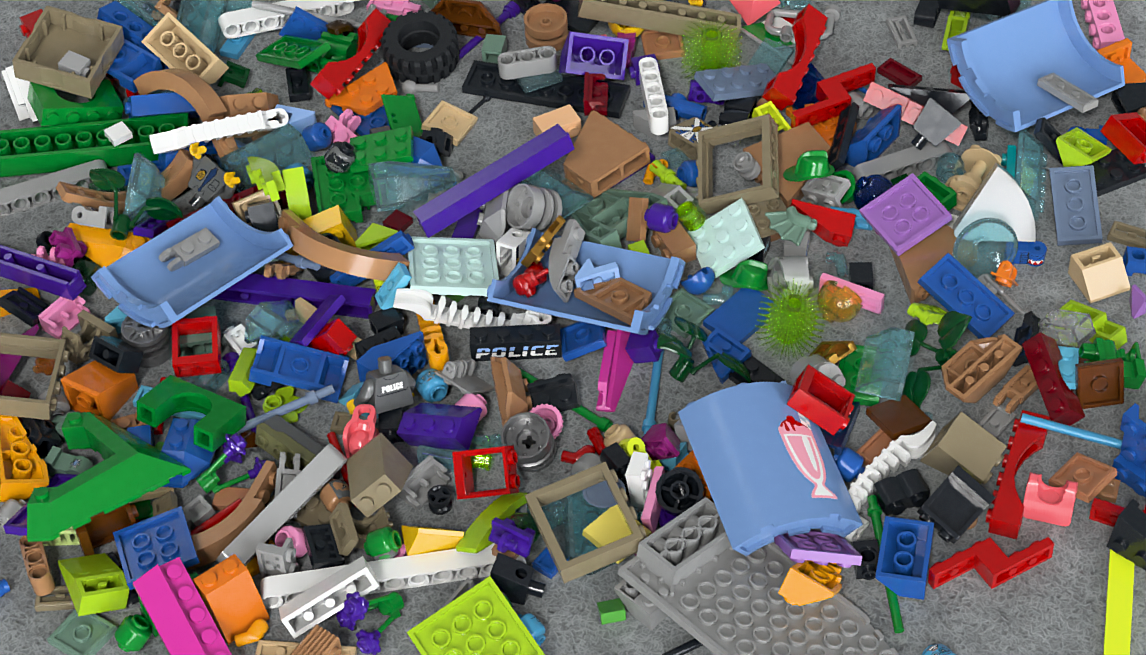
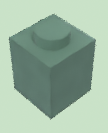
M486 34L481 49L483 62L498 64V56L501 53L507 52L506 36Z

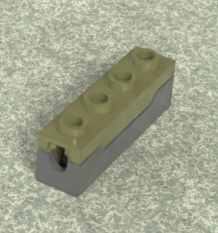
M278 415L258 424L256 427L255 444L277 460H279L280 452H286L285 465L290 469H293V456L295 453L300 454L299 470L302 471L324 449V447ZM341 469L331 479H340Z

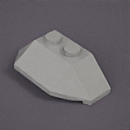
M513 187L479 207L480 210H483V213L480 212L477 219V225H480L479 235L482 239L494 240L495 252L496 242L508 231L509 224L506 219L505 209L507 197Z

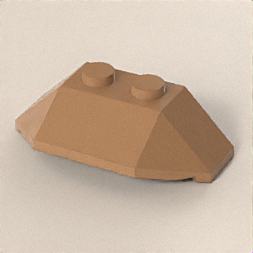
M267 92L219 97L227 110L223 115L224 118L235 117L239 114L245 115L249 112L255 113L259 110H272L279 104L278 95ZM255 130L250 134L245 132L240 136L235 134L233 137L234 139L254 137L267 131L258 132Z
M1005 334L969 341L941 366L945 389L963 402L977 403L1006 376L1023 347Z
M493 356L490 357L491 370L502 426H504L514 415L528 412L529 409H532L531 396H526L525 392H529L527 389L528 382L527 378L522 379L521 370L506 357Z

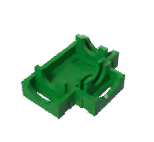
M324 156L311 157L318 213L339 205L348 219L352 222L362 223V211H364L365 206H367V210H370V206L382 204L377 169L352 174L349 167L346 172L334 173L326 167ZM370 178H374L376 189H371Z

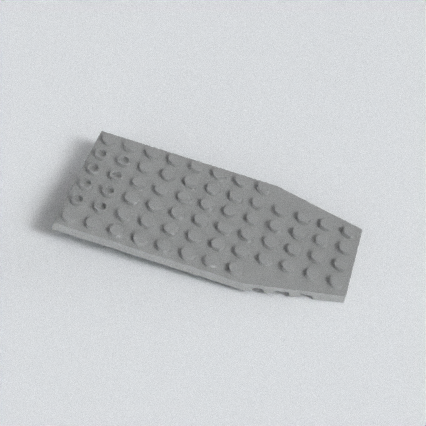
M707 497L639 542L637 555L619 567V576L715 655H899L894 647L890 648L883 640L884 635L879 629L875 630L871 626V620L868 616L839 593L832 598L801 606L786 602L784 597L778 594L789 569L797 562L791 561L774 542L763 546L748 556L733 550L716 506Z

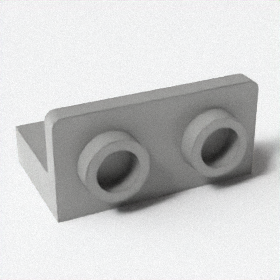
M831 175L809 179L801 190L806 202L810 201L812 204L827 208L831 206L843 208L840 200L850 188L851 183L849 179Z
M287 537L282 547L274 544L258 543L255 551L261 579L299 571V564L296 561V548L293 546L292 538Z

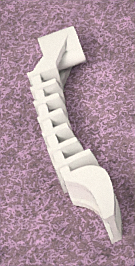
M281 108L267 111L259 110L255 113L249 112L245 115L239 114L235 117H225L221 120L215 119L211 122L205 121L202 124H192L188 127L183 126L171 131L149 135V139L155 155L184 149L197 142L204 141L208 143L212 139L230 138L235 134L240 136L245 132L250 134L255 130L258 132L276 131L287 124L289 117L287 112Z
M933 420L919 433L901 435L896 441L892 440L889 447L882 449L881 454L878 457H874L871 465H867L865 471L858 475L857 481L851 483L848 492L858 514L861 510V504L864 505L868 496L872 495L873 486L876 482L882 480V478H887L890 470L893 472L897 471L899 464L907 467L911 459L920 458L925 454L935 439L937 424ZM860 515L859 517L863 525L844 537L852 543L862 536L864 530L869 525V521Z

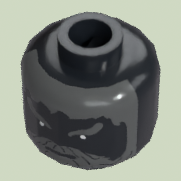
M334 142L324 155L326 167L334 173L346 172L356 159L354 148L348 142Z

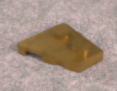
M559 215L521 261V264L528 268L532 262L537 264L545 254L542 250L547 251L551 247L553 236L565 223L566 220Z
M822 341L809 356L817 354L836 364L855 351L857 347L853 341Z

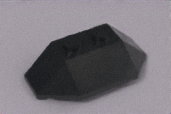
M888 84L887 87L923 105L931 97L950 114H953L970 100L965 90Z

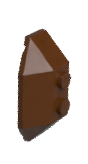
M440 0L430 10L435 12L436 15L441 14L450 20L459 35L479 36L481 38H485L486 34L502 35L500 25L490 8L480 1Z

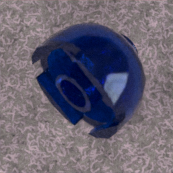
M879 174L861 177L856 182L853 193L855 206L858 210L892 188L894 184L888 178Z

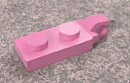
M370 0L366 6L368 10L370 4H374L379 11L385 9L387 13L399 16L407 15V12L412 11L415 13L418 10H422L421 5L414 4L410 0Z

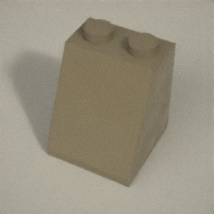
M961 411L943 426L920 461L948 476L959 465L979 484L985 485L993 475L990 472L993 466L997 467L1004 459L1002 453L1007 446Z
M379 433L349 457L346 462L351 502L368 518L402 491L413 466L382 433Z

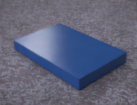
M741 288L703 320V326L711 332L718 327L743 344L781 311V305L758 290Z

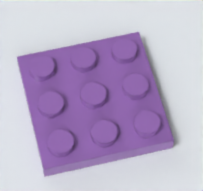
M913 173L859 209L862 217L897 256H900L952 220V215Z
M810 530L809 533L790 537L788 533L774 537L775 544L793 562L804 563L805 560H809L819 565H828L829 562L837 563L838 566L850 568L852 565L861 566L862 555L839 535Z

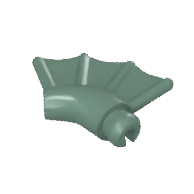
M794 206L788 207L786 211L765 213V216H767L771 223L769 228L778 232L781 240L791 241L796 246L800 245L808 229L814 231L817 228L816 219L800 214Z

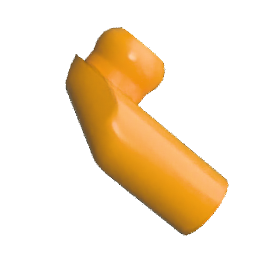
M660 159V162L668 168V162L665 159ZM649 164L646 168L643 182L647 185H652L656 175L649 170Z
M258 619L253 622L247 632L235 635L234 639L237 647L261 640L268 631V623L263 619Z

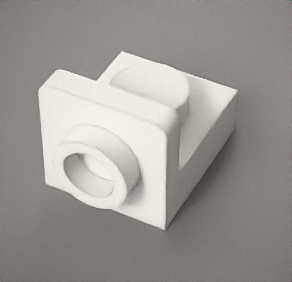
M242 324L236 327L231 326L223 332L222 345L225 346L227 344L239 356L243 347H257V342Z

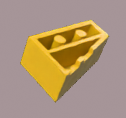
M339 205L302 220L317 233H331L342 244L356 247L357 231ZM291 248L286 251L291 255H300Z

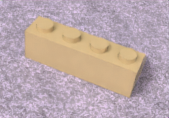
M169 12L141 41L170 69L177 68L190 71L203 79L208 85L216 83L229 68Z

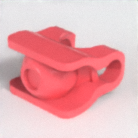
M360 404L356 406L352 419L344 428L342 439L347 459L379 434V430L375 427L376 410L373 405ZM369 413L367 420L360 419V415Z
M1030 472L1023 503V517L1065 527L1069 526L1076 500L1078 482L1067 480L1066 484L1062 487H1051L1042 481L1041 474Z

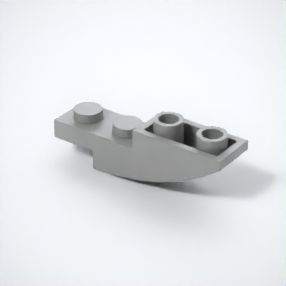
M575 219L567 220L562 236L553 239L549 255L550 283L553 290L564 303L569 301L575 284L574 277L580 270V265L576 262V258L586 233Z

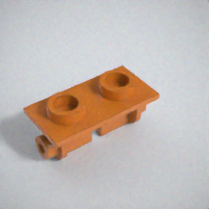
M1007 260L999 264L996 273H990L996 278L995 281L999 285L1011 288L1012 285H1019L1015 281L1017 269Z

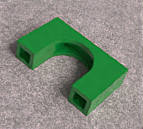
M103 79L92 99L88 98L89 102L85 103L67 101L58 96L54 88L33 82L29 83L27 99L41 126L122 119L124 106L109 79Z
M172 375L168 376L136 401L137 420L155 428L171 415L178 412L195 411L205 414L206 416L194 425V445L214 452L226 442V433L233 435L246 425V406Z

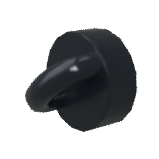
M44 231L37 236L36 244L38 247L44 246L47 253H50V249L55 247V245H51L49 242L52 232Z

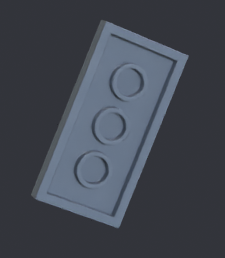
M759 63L756 65L696 71L694 79L712 101L762 96L767 83L776 74L766 63Z
M1094 166L1049 168L1057 246L1102 243L1103 238Z

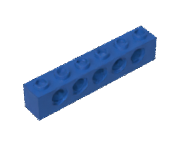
M116 0L99 8L98 20L123 26L124 39L155 55L141 42L154 27ZM161 61L163 69H170Z

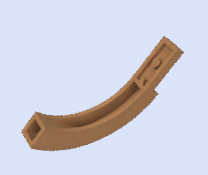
M177 68L163 69L145 73L134 80L140 95L159 94L165 90L181 95L194 107L202 122L224 119L223 115L227 112L223 102L211 86L190 71ZM233 136L230 138L222 137L220 140L212 139L220 159L236 156L240 153Z
M180 149L169 166L151 181L139 187L118 192V214H125L128 217L136 216L140 209L146 206L145 202L148 198L161 197L171 201L180 195L188 187V182L190 181L193 155L190 151ZM61 181L56 186L61 199L67 203L74 202L82 206H90L96 211H99V206L114 207V192L97 191Z
M282 210L278 227L279 229L282 228L289 235L294 245L291 249L317 264L346 274L382 281L388 278L398 262L406 265L407 269L410 262L400 253L370 251L336 242L311 229L291 210Z
M266 460L246 496L228 517L215 526L192 535L200 563L188 567L186 570L216 561L221 552L265 509V504L268 503L270 495L275 488L277 470L275 462Z

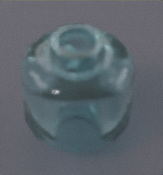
M946 153L939 157L936 167L938 180L946 183L948 178L964 174L965 163L961 156L955 153Z

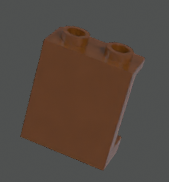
M129 503L107 514H104L102 511L90 517L91 522L75 529L84 556L95 555L94 548L115 541L113 532L140 522L139 518H137L139 515L134 503L130 505Z

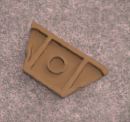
M621 277L607 282L593 284L594 289L586 291L581 290L580 287L574 289L575 298L630 326L634 311L645 309L652 301L651 292Z

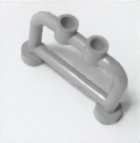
M780 3L767 13L764 24L765 30L771 35L780 36V40L783 42H790L792 37L795 38L792 27L788 25L782 28L772 26L774 17L796 18L800 11L781 9ZM828 5L824 13H822L828 19L825 25L826 30L819 40L826 39L831 35L834 22L839 19L841 13L837 5Z

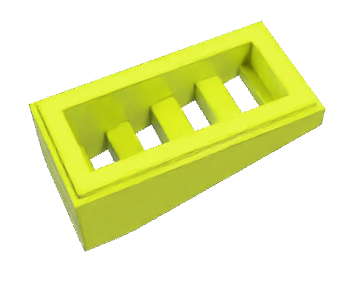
M772 101L754 108L752 118L770 114L779 125L778 131L792 129Z

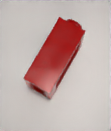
M1137 112L1111 115L1100 132L1133 164L1146 163V121Z
M217 316L182 318L172 324V366L177 378L222 373L221 332ZM212 332V353L180 357V336Z
M808 364L796 378L787 405L834 436L839 429L844 430L850 421L848 416L854 409L852 403L855 395Z
M514 445L452 452L457 500L519 493L520 477L516 470L518 456L514 450ZM502 453L506 488L475 492L471 456Z

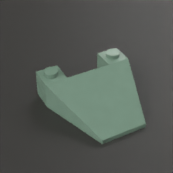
M609 188L594 199L586 195L566 209L570 217L575 219L586 232L584 241L622 249L620 240L627 235L629 197L649 198L648 208L654 203L668 205L667 198L655 193Z

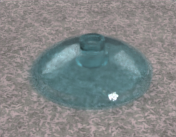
M983 218L972 222L960 232L955 240L952 253L953 257L978 278L982 274L996 273L1002 261L1007 260L1012 264L1018 250V239L1015 231L1005 221L997 218Z

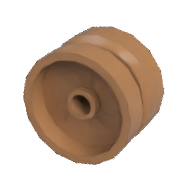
M550 3L538 4L527 10L524 15L527 46L529 48L552 46L556 51L561 50L568 36L566 11L562 7Z

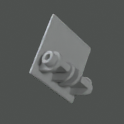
M471 358L448 361L444 365L443 370L435 371V374L443 378L446 384L458 387L459 391L463 394H478L495 390L494 387L473 375L476 362Z

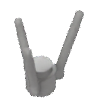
M982 274L977 278L994 295L996 293L1001 295L1020 315L1024 314V311L1004 292L990 274Z

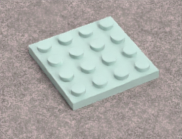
M411 236L415 248L407 253V259L410 262L408 271L412 277L409 282L410 289L425 290L431 294L442 296L476 295L487 297V289L491 285L492 279L499 280L493 239Z

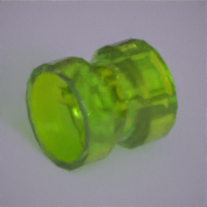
M692 201L683 202L676 209L678 219L683 222V225L689 231L698 230L705 222L704 215L697 210Z

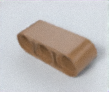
M24 535L20 538L19 544L33 591L38 596L48 595L54 591L55 582L42 541L28 542L27 536Z

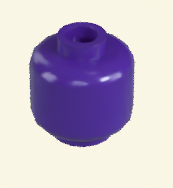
M654 203L646 210L644 219L647 221V226L650 230L669 233L677 226L678 213L671 205Z

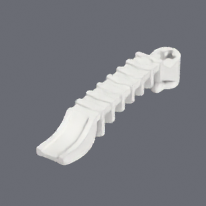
M410 288L397 289L393 304L394 308L410 310L419 314L425 321H433L434 324H446L448 327L450 325L457 326L458 329L550 324L552 319L551 315L527 310L525 313H513L511 319L508 320L505 319L504 312H500L499 317H494L492 310H488L487 314L484 315L481 314L478 307H476L474 312L468 311V305H464L463 309L459 310L457 309L456 301H452L449 308L445 307V296H441L438 305L433 304L434 297L430 292Z

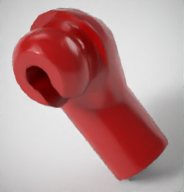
M585 445L575 453L563 450L561 462L574 464L585 453L595 454L596 450L592 445Z

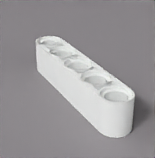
M646 57L639 61V80L651 133L663 135L669 131L668 108L656 59Z

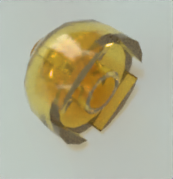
M833 280L825 281L821 287L817 298L818 308L823 313L822 317L830 323L834 321L838 323L848 322L854 319L863 307V305H860L862 300L849 287L844 286L842 289L836 286L838 282Z

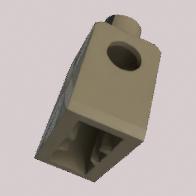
M693 117L669 128L668 145L690 159L696 160L698 159L696 148L698 132L718 127V125L713 120L706 123L697 117Z

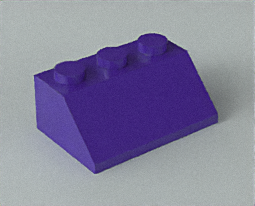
M569 31L561 51L559 73L585 76V72H589V74H604L606 79L624 80L629 39Z
M420 403L403 413L397 434L410 446L466 451L469 450L482 409L470 406Z

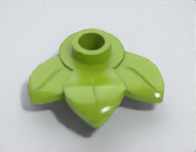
M282 387L274 395L266 397L263 403V411L266 413L301 397L294 396V387ZM308 405L280 417L288 423H294L299 420L298 414L304 411Z

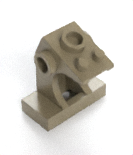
M84 309L77 314L81 326L78 334L71 332L65 326L62 327L61 339H66V351H70L69 360L75 364L90 359L88 356L94 335L115 336L118 338L115 327Z
M338 503L329 516V521L340 555L348 556L353 548L364 549V542H366V536L370 531L385 526L393 527L392 521H388L390 513L385 511L384 506L374 516L370 515L368 518L364 517L362 520H355L351 516L348 503Z

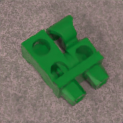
M323 31L321 38L318 40L329 42L331 49L306 65V70L319 73L328 62H339L355 56L356 46L358 45L357 33L350 32L347 36H343V33L334 35Z
M1096 337L1093 343H1082L1078 350L1079 358L1089 359V361H1084V363L1122 358L1124 361V388L1139 389L1146 378L1144 359H1141L1138 342H1135L1130 351L1125 354L1124 349L1117 350L1114 341Z

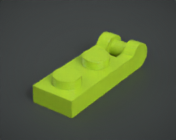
M915 302L907 310L908 315L913 318L918 317L920 322L925 325L933 324V322L939 325L942 317L947 313V311L938 306Z

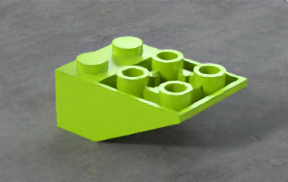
M106 553L58 560L59 568L78 616L126 609L130 589L123 571Z

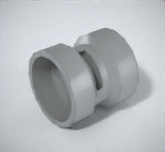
M740 152L733 160L734 168L745 180H753L760 174V164L749 152Z

